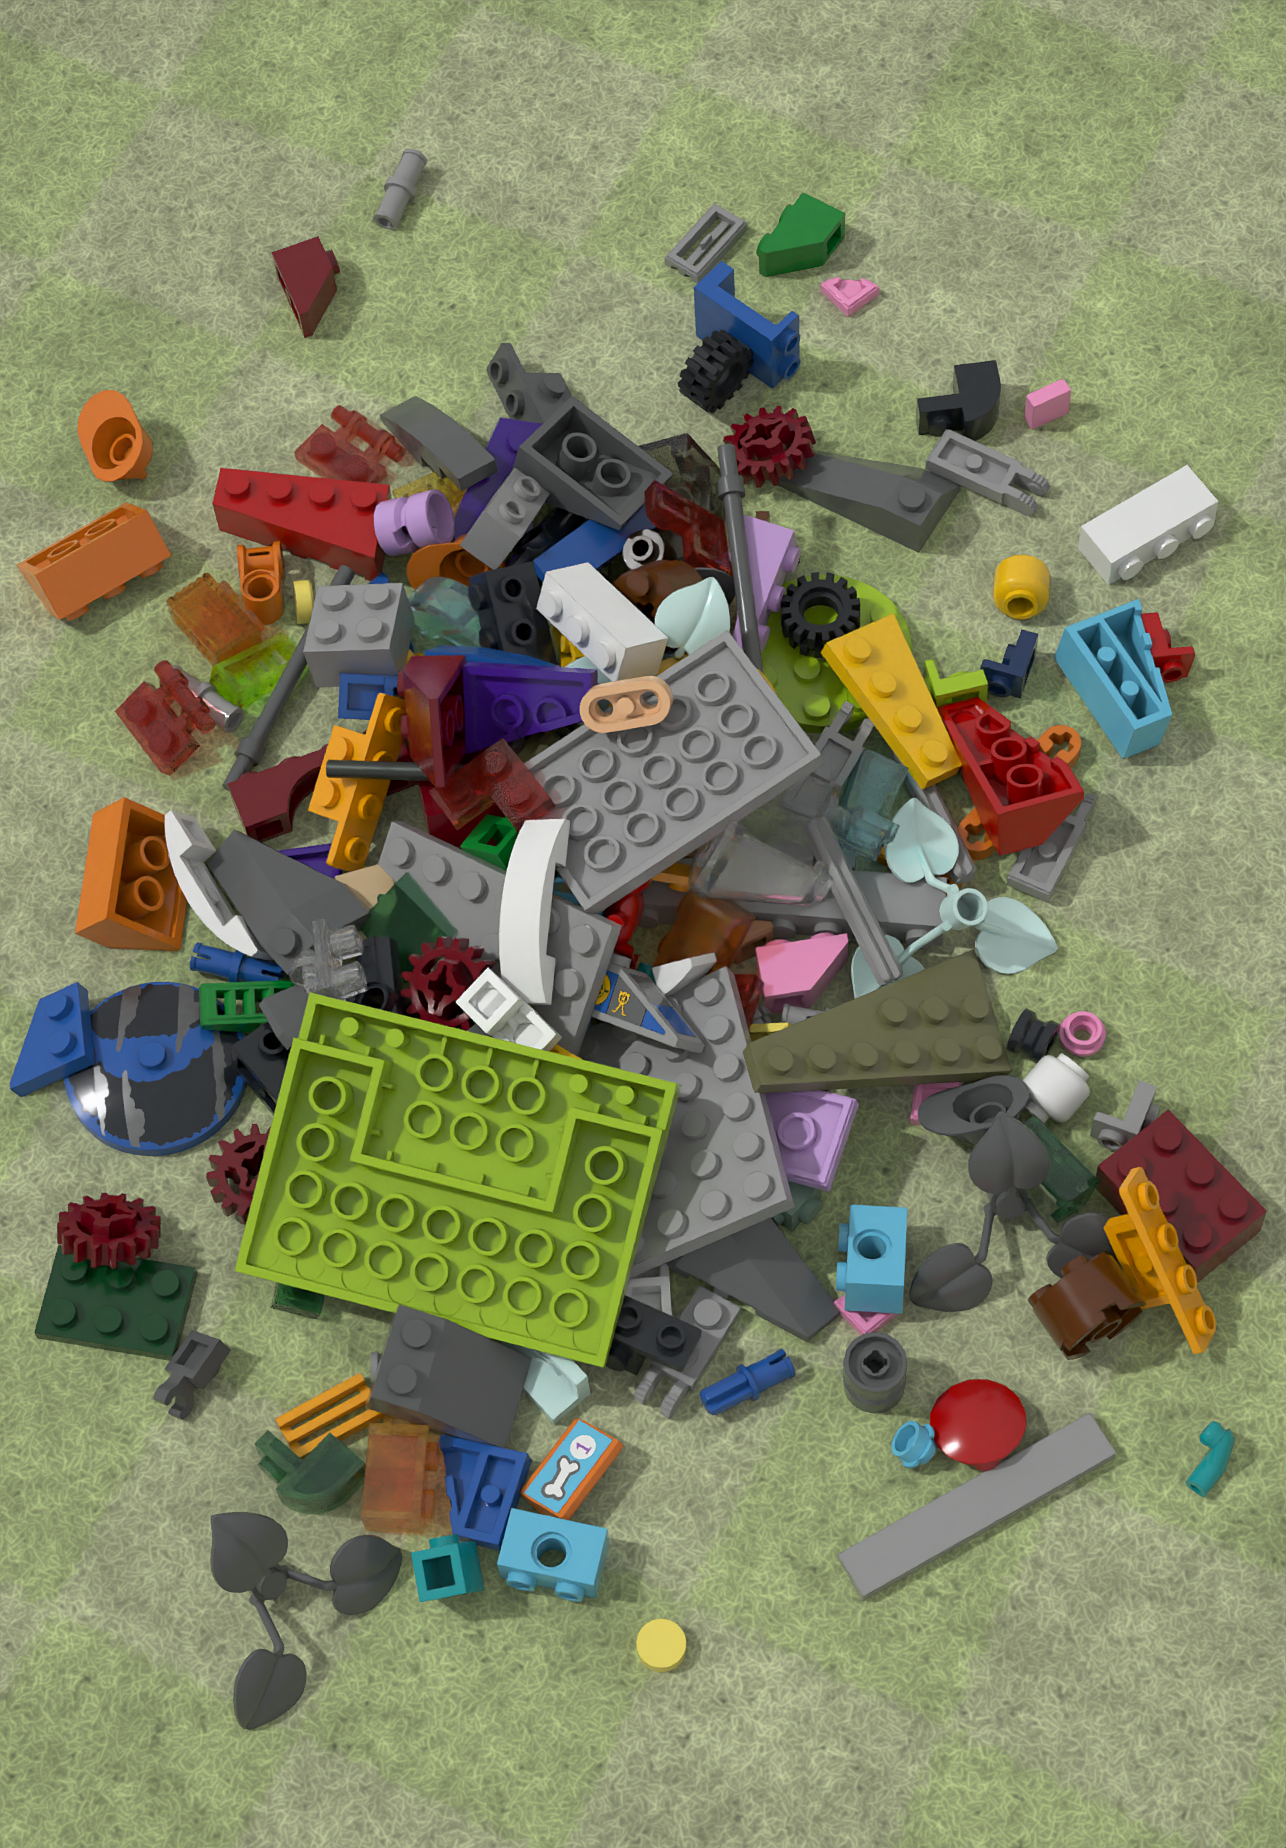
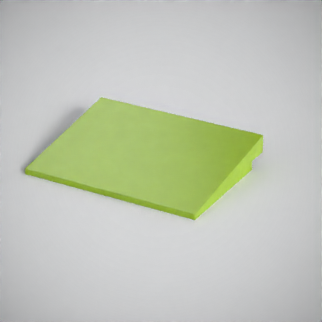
M310 992L298 1038L293 1037L234 1271L395 1313L400 1304L445 1318L488 1338L604 1368L607 1363L682 1085Z

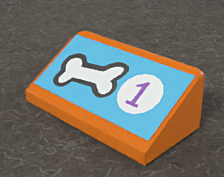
M576 1418L522 1487L520 1494L540 1514L570 1520L621 1452L624 1445L588 1422Z

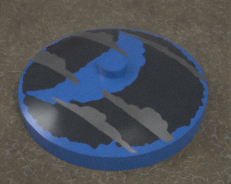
M175 982L139 984L111 995L90 1011L95 1064L64 1078L67 1096L76 1116L82 1125L99 1141L113 1149L133 1155H170L195 1147L209 1139L230 1120L244 1097L247 1083L231 1065L232 1045L244 1038L242 1032L200 1029L199 989L196 987ZM217 999V1015H225L224 1005Z

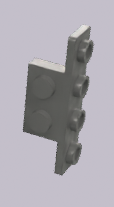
M501 343L487 366L486 370L489 379L510 419L543 424L572 396L561 373H526L511 343Z

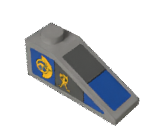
M613 953L591 1016L675 1048L702 1054L705 1044L648 974L630 968L632 959Z

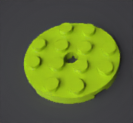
M826 574L819 575V579L825 580ZM811 575L805 576L807 582L811 581ZM834 575L835 583L843 577L848 581L847 589L853 586L857 591V598H860L861 604L860 628L894 613L912 652V641L907 623L889 598L864 582ZM797 578L783 583L782 587H785V595H787V587L791 583L797 587ZM824 605L810 607L804 612L805 620L816 625L832 623L838 616L836 610ZM781 608L777 613L772 611L766 625L770 627L768 641L761 652L763 672L772 684L777 697L804 732L821 734L826 726L830 727L845 701L853 704L854 709L850 720L843 726L841 732L860 727L868 716L829 663L814 658L812 649L809 650L807 656L800 654V644L793 649L789 645V638H784L782 633Z

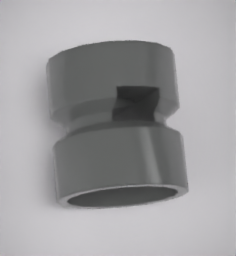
M879 1332L865 1333L854 1339L846 1349L843 1361V1386L845 1395L851 1404L861 1411L875 1414L890 1410L903 1397L907 1372L906 1353L901 1344L890 1335Z

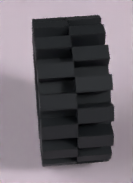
M720 329L719 332L717 330L712 332L711 338L706 336L702 340V346L699 347L697 345L693 350L694 356L692 358L688 357L686 360L687 368L681 370L680 377L682 379L678 381L679 392L706 412L714 413L717 408L720 410L725 405L727 399L730 400L734 397L733 393L735 390L740 391L743 386L741 384L742 380L748 378L750 372L747 369L753 365V360H751L754 357L752 349L725 330Z
M819 572L811 573V581L807 582L803 575L797 578V587L792 583L787 587V595L783 594L781 600L782 633L784 638H789V645L793 649L800 644V654L807 656L809 650L812 649L814 650V658H822L821 651L827 642L860 628V598H857V591L853 586L847 589L848 581L841 577L835 583L833 573L827 572L826 579L822 580L819 579ZM824 605L836 610L838 616L832 623L816 625L805 620L804 612L810 607Z

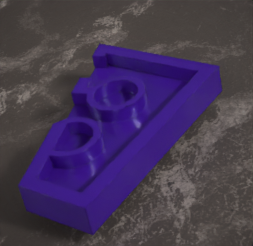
M500 417L485 447L495 458L498 472L467 488L454 517L455 533L452 541L470 531L486 505L512 472L519 446L542 423ZM533 520L524 532V534L532 529Z
M468 662L464 664L463 687L466 754L496 744L511 742L538 732H546L581 722L580 703L588 690L598 685L597 669Z

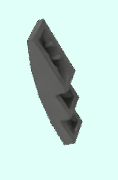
M417 396L380 414L382 423L423 468L429 465L441 479L448 477L460 491L498 472L495 458L471 434L440 409Z

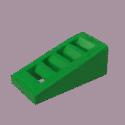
M297 982L202 983L199 986L200 1029L251 1033L268 1022L263 1012L262 1014H256L255 1001L261 1002L268 996L297 985ZM216 998L224 999L225 1015H217ZM236 1000H242L243 1014L236 1015Z

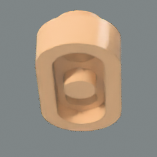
M642 676L602 683L593 686L585 694L580 703V716L589 729L598 733H609L655 725L661 722L671 710L673 694L669 685L661 678L655 676ZM653 692L658 698V703L655 705L647 704L643 699V693ZM602 699L610 701L613 705V711L609 713L603 712L598 706V701Z

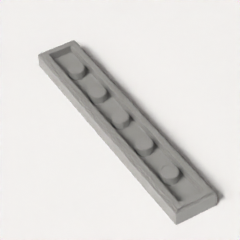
M1088 1413L999 1463L994 1469L981 1473L839 1553L838 1561L862 1601L1110 1462L1115 1459L1116 1452L1091 1413Z

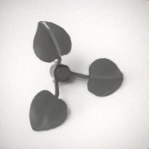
M1000 1111L988 1131L975 1145L968 1160V1172L972 1182L979 1189L987 1192L989 1203L983 1207L985 1218L979 1251L974 1256L971 1249L965 1244L954 1243L933 1252L923 1262L912 1280L909 1291L910 1301L917 1306L942 1312L970 1310L984 1301L989 1295L993 1279L990 1270L981 1263L987 1258L995 1215L1005 1219H1014L1019 1217L1024 1211L1028 1212L1046 1238L1055 1244L1048 1252L1046 1261L1050 1270L1061 1279L1064 1277L1060 1272L1061 1269L1080 1255H1085L1089 1261L1099 1253L1107 1251L1121 1267L1103 1228L1109 1217L1098 1213L1080 1214L1069 1219L1063 1225L1060 1235L1056 1234L1035 1208L1032 1199L1028 1198L1025 1190L1035 1188L1045 1180L1050 1168L1047 1150L1035 1133L1026 1125Z
M229 1512L211 1516L212 1548L210 1564L213 1578L225 1591L231 1593L249 1591L251 1593L249 1602L256 1607L273 1642V1652L266 1649H257L251 1652L237 1673L233 1693L234 1713L238 1724L243 1729L257 1728L286 1713L301 1698L306 1685L307 1673L304 1662L295 1654H283L285 1649L284 1643L264 1604L265 1600L278 1598L284 1592L287 1579L290 1578L323 1591L334 1590L332 1604L342 1614L358 1615L367 1612L383 1600L398 1577L402 1562V1553L398 1546L392 1545L375 1535L354 1537L342 1544L335 1553L330 1564V1575L333 1580L325 1581L295 1571L287 1565L281 1566L278 1564L287 1553L288 1537L282 1525L274 1519L250 1512Z

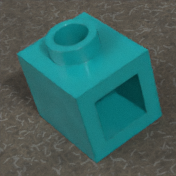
M458 1534L429 1539L430 1549L411 1552L419 1602L485 1591L476 1541L459 1543Z

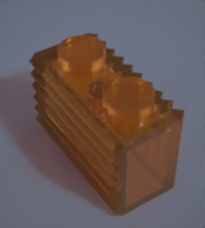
M204 573L202 577H197L195 582H190L188 587H183L181 592H176L173 597H169L166 602L172 621L223 677L264 648L261 637L264 627L251 609L243 612L236 604L239 601L238 597L225 580L218 584L209 573Z

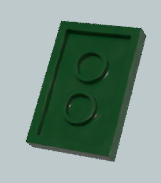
M58 1245L34 1333L38 1339L170 1361L179 1348L198 1274L195 1267L136 1258V1264L129 1265L125 1261H119L117 1268L99 1265L94 1268L91 1267V1260L89 1259L79 1263L74 1262V1253L64 1255L62 1253V1245Z

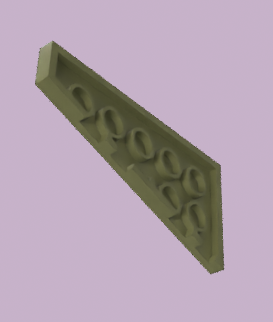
M974 949L750 1042L743 1050L752 1088L755 1093L760 1092L761 1094L980 1081L996 1075H1009L1012 1071Z

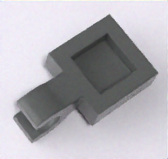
M191 1330L165 1367L170 1377L157 1388L153 1399L160 1404L168 1406L172 1399L176 1397L175 1403L168 1413L181 1420L185 1419L194 1406L193 1391L195 1386L205 1389L210 1380L217 1375L221 1364L231 1350L220 1339Z

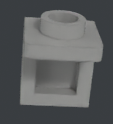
M1138 1081L1124 1120L1096 1112L1092 1122L1090 1137L1096 1138L1098 1143L1104 1148L1117 1151L1158 1118L1161 1106L1154 1104L1157 1086Z

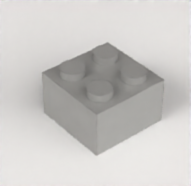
M403 583L318 586L303 650L316 687H339L340 672L398 675L399 671H403L406 665L415 620Z

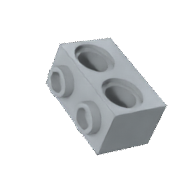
M514 468L486 505L460 546L491 569H497L520 540L550 493L539 486L533 478Z

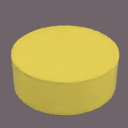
M309 580L293 581L297 624L310 623L314 605L312 584Z
M655 1619L645 1624L638 1633L636 1640L637 1653L641 1662L650 1670L668 1672L678 1667L684 1660L687 1651L686 1637L681 1627L675 1622L668 1619Z

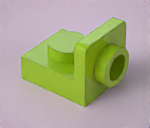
M934 660L924 661L923 679L936 707L974 697H979L984 702H987L988 682L983 669L974 672L960 671L953 673L948 678L940 679Z

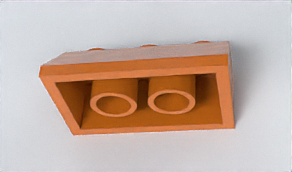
M125 502L16 566L48 612L59 620L65 618L67 621H70L85 614L89 610L87 604L102 596L103 599H109L126 589L125 582L137 575L145 578L156 573L163 567L162 561L172 555L148 511Z
M123 797L93 813L75 934L108 948L180 950L187 899L179 886L170 862L165 836V815Z

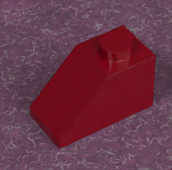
M319 236L272 252L277 278L304 338L312 336L337 292L334 275L340 273L332 249L325 251Z

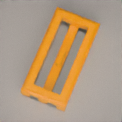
M361 1372L275 1419L299 1464L384 1418L383 1413L368 1409L300 1446L299 1440L366 1404L370 1388H368ZM359 1391L358 1395L337 1405L336 1407L295 1428L294 1430H291L290 1427L318 1413L319 1411L329 1407L330 1405L340 1401L341 1399L349 1396L350 1394Z

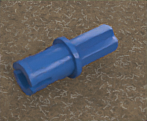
M779 1349L775 1353L747 1367L743 1364L737 1366V1373L700 1392L701 1402L705 1410L711 1415H717L749 1398L752 1401H756L759 1399L760 1393L787 1379L795 1377V1369L789 1356L783 1358L786 1356V1352L783 1349Z

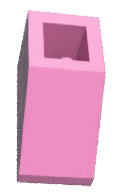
M828 932L819 933L810 939L794 942L779 939L768 942L762 947H756V968L763 1006L767 1007L772 1014L783 1013L785 1003L790 1004V1006L811 1008L848 961L847 933L839 935Z

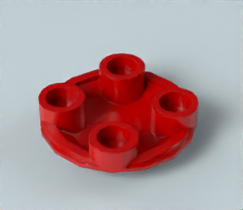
M969 1379L951 1386L937 1398L930 1412V1426L935 1431L933 1440L936 1446L946 1456L963 1464L973 1465L977 1470L989 1471L994 1469L1001 1459L1007 1457L1019 1446L1026 1431L1027 1417L1019 1397L1006 1385L989 1379Z

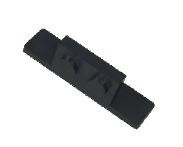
M625 1295L606 1367L614 1371L621 1372L626 1370L634 1375H638L647 1357L673 1370L682 1372L701 1339L702 1331L696 1326Z

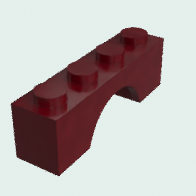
M404 741L402 742L396 762H412ZM328 743L320 750L301 757H288L281 761L279 765L260 772L245 773L236 781L228 783L234 807L246 835L263 843L293 831L296 810L300 803L315 789ZM391 780L386 796L416 786L417 782L415 780Z

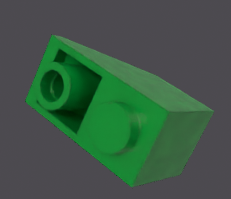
M803 192L793 205L789 204L785 207L771 234L766 233L760 240L756 255L759 256V274L769 277L823 266L845 238V213Z

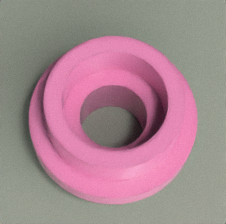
M1079 1011L1066 1017L1060 1026V1043L1072 1055L1079 1057L1094 1055L1105 1043V1026L1097 1016L1090 1012ZM1084 1030L1090 1034L1091 1038L1081 1041L1074 1037V1033Z

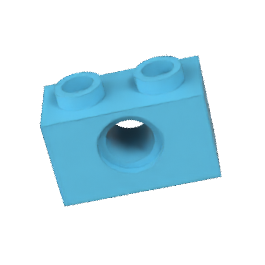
M850 1204L849 1223H840L838 1252H847V1262H837L836 1291H845V1311L902 1314L908 1208Z
M511 1508L497 1562L500 1578L507 1579L506 1584L522 1591H534L536 1586L554 1589V1594L557 1597L568 1601L581 1602L584 1596L596 1598L610 1543L608 1529ZM549 1550H559L566 1555L564 1561L556 1567H547L539 1562L542 1555Z

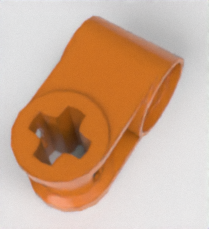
M274 541L272 546L246 548L245 545H237L240 588L247 615L252 622L259 625L275 623L281 618L285 608L283 587L285 568L281 541Z

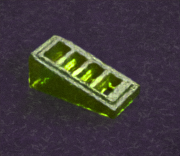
M283 632L212 666L209 683L217 688L219 695L234 705L245 709L275 688L296 647ZM277 650L287 663L280 665L271 653ZM262 660L271 671L266 673L258 662ZM247 670L254 679L249 680L243 672Z

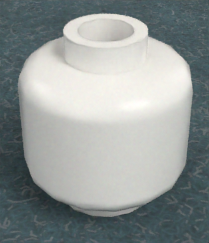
M1062 1053L1057 1058L1046 1055L1041 1058L1023 1080L1029 1092V1099L1024 1109L1042 1124H1045L1049 1118L1057 1123H1065L1088 1098L1090 1088L1086 1081L1090 1076Z

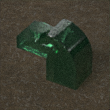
M269 1430L254 1443L262 1459L258 1463L259 1468L277 1484L284 1479L276 1488L281 1503L299 1513L323 1514L335 1510L346 1503L370 1478L365 1462L330 1432L304 1460L299 1458Z

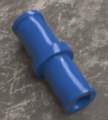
M197 942L193 949V953H197V957L191 956L190 959L191 971H199L227 978L228 982L279 981L278 977H285V972L275 962L251 957L238 950L231 952L203 945L200 942Z

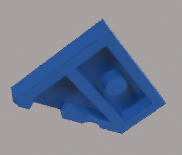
M79 982L39 999L10 1081V1090L19 1097L30 1094L95 1064L88 990Z
M441 1434L439 1445L444 1456L446 1470L444 1480L446 1494L451 1504L449 1514L452 1534H458L460 1542L476 1541L477 1546L500 1551L511 1508L517 1509L521 1496L520 1491L525 1484L532 1459L528 1453Z

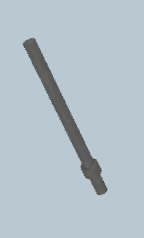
M723 444L717 448L721 477L717 480L719 499L724 501L742 649L753 665L764 674L742 507V498L745 497L744 480L741 475H738L735 446L733 444Z
M340 565L329 586L350 585L355 576L354 570L345 565ZM309 624L248 738H242L234 753L236 760L222 784L223 788L229 791L228 783L236 781L243 774L250 772L252 766H258L266 751L264 744L307 665L303 650Z

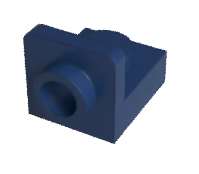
M1021 629L1016 645L1008 644L1002 663L983 659L980 670L983 669L988 682L987 691L990 694L1001 698L1013 696L1021 699L1036 657L1039 634Z

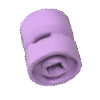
M429 490L412 494L409 498L399 497L380 502L374 512V529L379 545L389 556H400L416 552L424 546L450 543L455 533V520L451 505L446 496L439 490Z

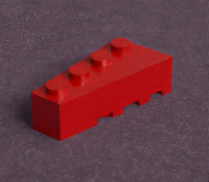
M220 468L212 502L220 531L264 546H271L274 541H281L282 549L290 551L291 555L303 559L309 557L327 563L330 568L336 570L339 569L340 565H345L354 570L355 573L365 576V580L372 581L382 573L386 553L379 545L375 535L374 512L380 502L392 499L390 485Z

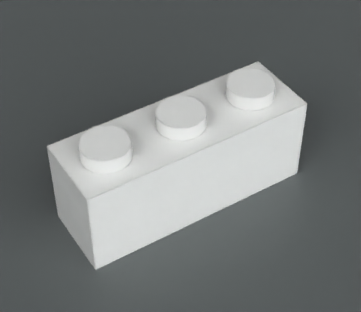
M1186 465L1082 525L1078 549L1108 585L1120 578L1128 580L1139 573L1147 562L1156 557L1164 559L1170 556L1183 541L1190 537L1198 539L1207 534L1214 526L1218 500L1190 467Z
M587 562L546 572L536 609L612 682L658 674L668 637L592 565Z

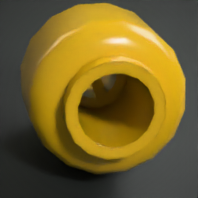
M1021 554L1010 556L997 565L993 578V599L998 610L1008 617L1023 620L1039 615L1047 607L1050 599V573L1043 561L1034 556Z

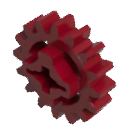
M776 406L773 413H767L766 409L762 407L759 409V415L755 417L745 414L743 415L745 423L743 425L732 424L730 427L733 435L724 436L723 438L724 444H733L735 446L738 475L743 477L744 485L753 479L756 488H761L765 480H770L773 486H778L780 477L785 476L790 480L794 479L793 470L795 468L805 470L807 468L805 458H811L815 455L812 445L816 444V440L806 416L799 417L797 410L794 408L784 414L781 406Z
M451 936L437 937L436 943L424 942L421 944L423 955L413 954L408 958L414 966V970L402 972L401 975L405 980L410 981V988L400 991L401 996L411 997L413 1002L405 1011L407 1015L420 1014V1020L467 1031L476 1022L466 1012L462 1014L463 1009L456 1001L487 968L492 969L496 963L494 960L482 961L480 958L485 948L482 946L469 947L468 938H455L453 940ZM438 962L437 968L431 971L433 966Z
M252 1124L250 1135L244 1136L238 1128L233 1130L236 1141L230 1144L227 1141L220 1140L218 1144L222 1155H210L208 1159L212 1169L215 1170L206 1173L209 1186L214 1187L210 1191L215 1203L223 1202L221 1208L225 1216L229 1217L238 1211L237 1216L240 1224L245 1225L247 1222L271 1126L266 1134L260 1133L257 1124ZM250 1175L256 1176V1178L251 1180ZM228 1178L232 1179L233 1183L239 1184V1196L230 1189Z
M101 1193L98 1200H94L89 1196H83L82 1205L70 1202L68 1204V1212L59 1213L57 1244L62 1245V1253L64 1255L74 1253V1262L79 1263L89 1259L91 1260V1267L94 1268L99 1265L117 1268L119 1261H125L129 1265L136 1264V1256L149 1258L151 1256V1249H158L159 1238H161V1217L156 1216V1208L154 1206L143 1207L144 1199L138 1198L131 1202L126 1201V1194L123 1193L119 1196Z

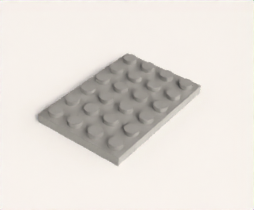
M728 630L656 676L669 685L673 694L671 710L661 722L655 725L609 733L595 732L583 724L497 781L523 822L525 820L567 819L570 821L566 866L555 867V869L586 913L598 914L825 764L821 753ZM653 692L643 693V699L647 704L655 705L658 703V698ZM612 705L611 707H609L608 709H606L605 711H603V712H606V713L612 712V711H613V705Z
M727 966L694 980L671 996H666L705 1044L702 1054L675 1048L604 1021L588 1028L577 1056L585 1061L682 1085L630 1278L794 1208L765 1093L754 1092L745 1063L743 1050L752 1041L735 976Z

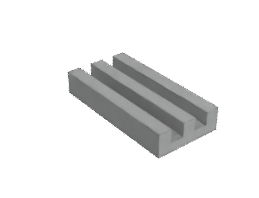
M714 203L665 256V265L671 269L673 267L677 268L679 274L684 277L689 275L691 281L698 284L747 231V222ZM718 218L722 219L721 223L705 236L700 242V246L687 260L682 259ZM732 225V228L721 238V240L711 249V251L701 260V262L697 266H695Z

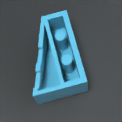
M1140 599L1065 627L1054 659L1122 759L1159 745L1172 717L1160 669L1155 667L1150 650L1152 647L1150 634L1145 632L1142 622Z

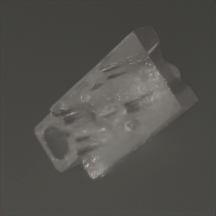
M325 918L313 921L314 950H303L301 958L296 959L290 964V980L295 985L304 987L306 994L310 992L317 993L319 990L322 995L346 1001L347 997L368 991L365 972L359 961L346 965L342 964V960L364 953L362 938L356 927L351 925L332 930Z

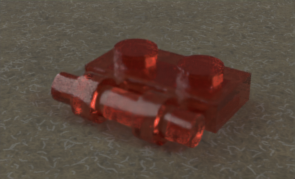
M342 405L336 406L331 413V419L341 425L335 432L321 424L294 451L296 460L321 478L379 484L387 476L386 467L380 464L379 461L384 456H387L397 463L405 455V448L395 442V436L384 429L377 430L367 423V418L357 410L349 411ZM356 436L369 444V447L364 452L350 443Z
M163 660L154 667V672L160 679V687L157 689L154 684L143 681L115 712L158 770L163 774L171 775L200 747L191 733L198 728L202 734H207L215 728L216 723L209 715L210 708L201 697H195L188 688L189 680L180 669H174L169 661ZM175 700L182 707L179 717L170 707Z

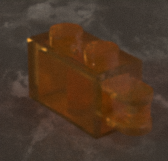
M716 888L692 889L680 901L677 907L678 916L670 932L662 938L658 945V956L653 967L714 952L716 963L705 975L725 966L730 969L756 916Z
M384 1414L383 1423H370L361 1512L362 1522L366 1531L424 1533L426 1518L434 1519L436 1491L435 1489H428L430 1471H438L440 1444L439 1442H432L428 1425H418L410 1422V1424H394L396 1417Z

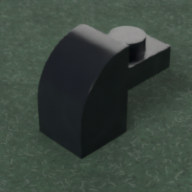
M996 360L954 365L953 394L917 398L916 425L918 435L931 434L932 436L940 437L946 429L952 431L961 430V435L977 441L988 434L994 427L999 414L1001 383Z

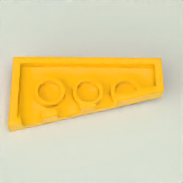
M894 613L827 642L821 654L919 787L924 790L956 775L962 766L961 761Z

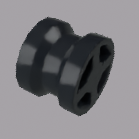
M1025 1008L1011 1032L1006 1049L1013 1053L1024 1052L1030 1056L1032 1062L1037 1064L1042 1057L1048 1055L1051 1051L1061 1024L1053 1020L1044 1022L1037 1018L1036 1012Z

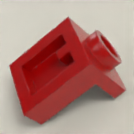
M1159 613L1141 614L1145 632L1150 634L1152 641L1150 650L1156 668L1160 669L1163 682L1172 683L1181 678L1188 677L1196 656L1194 648L1192 646L1171 648L1170 633L1167 629H1163Z

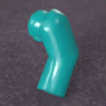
M1217 1421L1210 1422L1200 1434V1442L1208 1446L1210 1450L1185 1482L1188 1488L1201 1497H1205L1225 1472L1235 1442L1230 1428L1225 1430Z

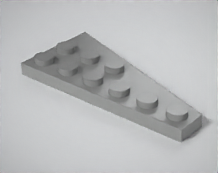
M392 821L378 865L449 937L451 936L453 940L455 938H468L469 947H484L485 949L480 959L482 961L494 960L496 964L491 970L501 978L499 925L506 870L405 822ZM552 893L546 955L556 958L551 1005L530 1006L562 1037L557 1045L578 1056L622 925L599 914L586 913L580 905Z

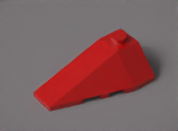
M979 697L936 707L961 761L962 766L959 770L980 821L999 856L1042 845L1084 799V790L1066 762L1058 756L1051 759L1040 750V743L1031 736L1026 739L1011 729L1010 720Z

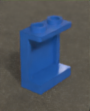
M720 261L694 287L696 337L701 340L706 336L711 338L712 332L716 330L719 332L720 329L731 334L752 349L751 351L754 354V357L751 358L753 365L747 371L773 389L782 379L789 380L800 366L799 341L801 336L799 334V315L791 311L780 323L773 324L735 298L734 269Z

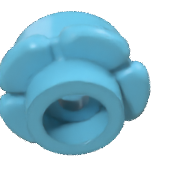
M908 1421L897 1430L892 1440L891 1449L892 1453L903 1462L904 1467L914 1468L918 1465H923L933 1457L936 1450V1444L933 1440L935 1436L933 1427L929 1424L921 1426L915 1421Z

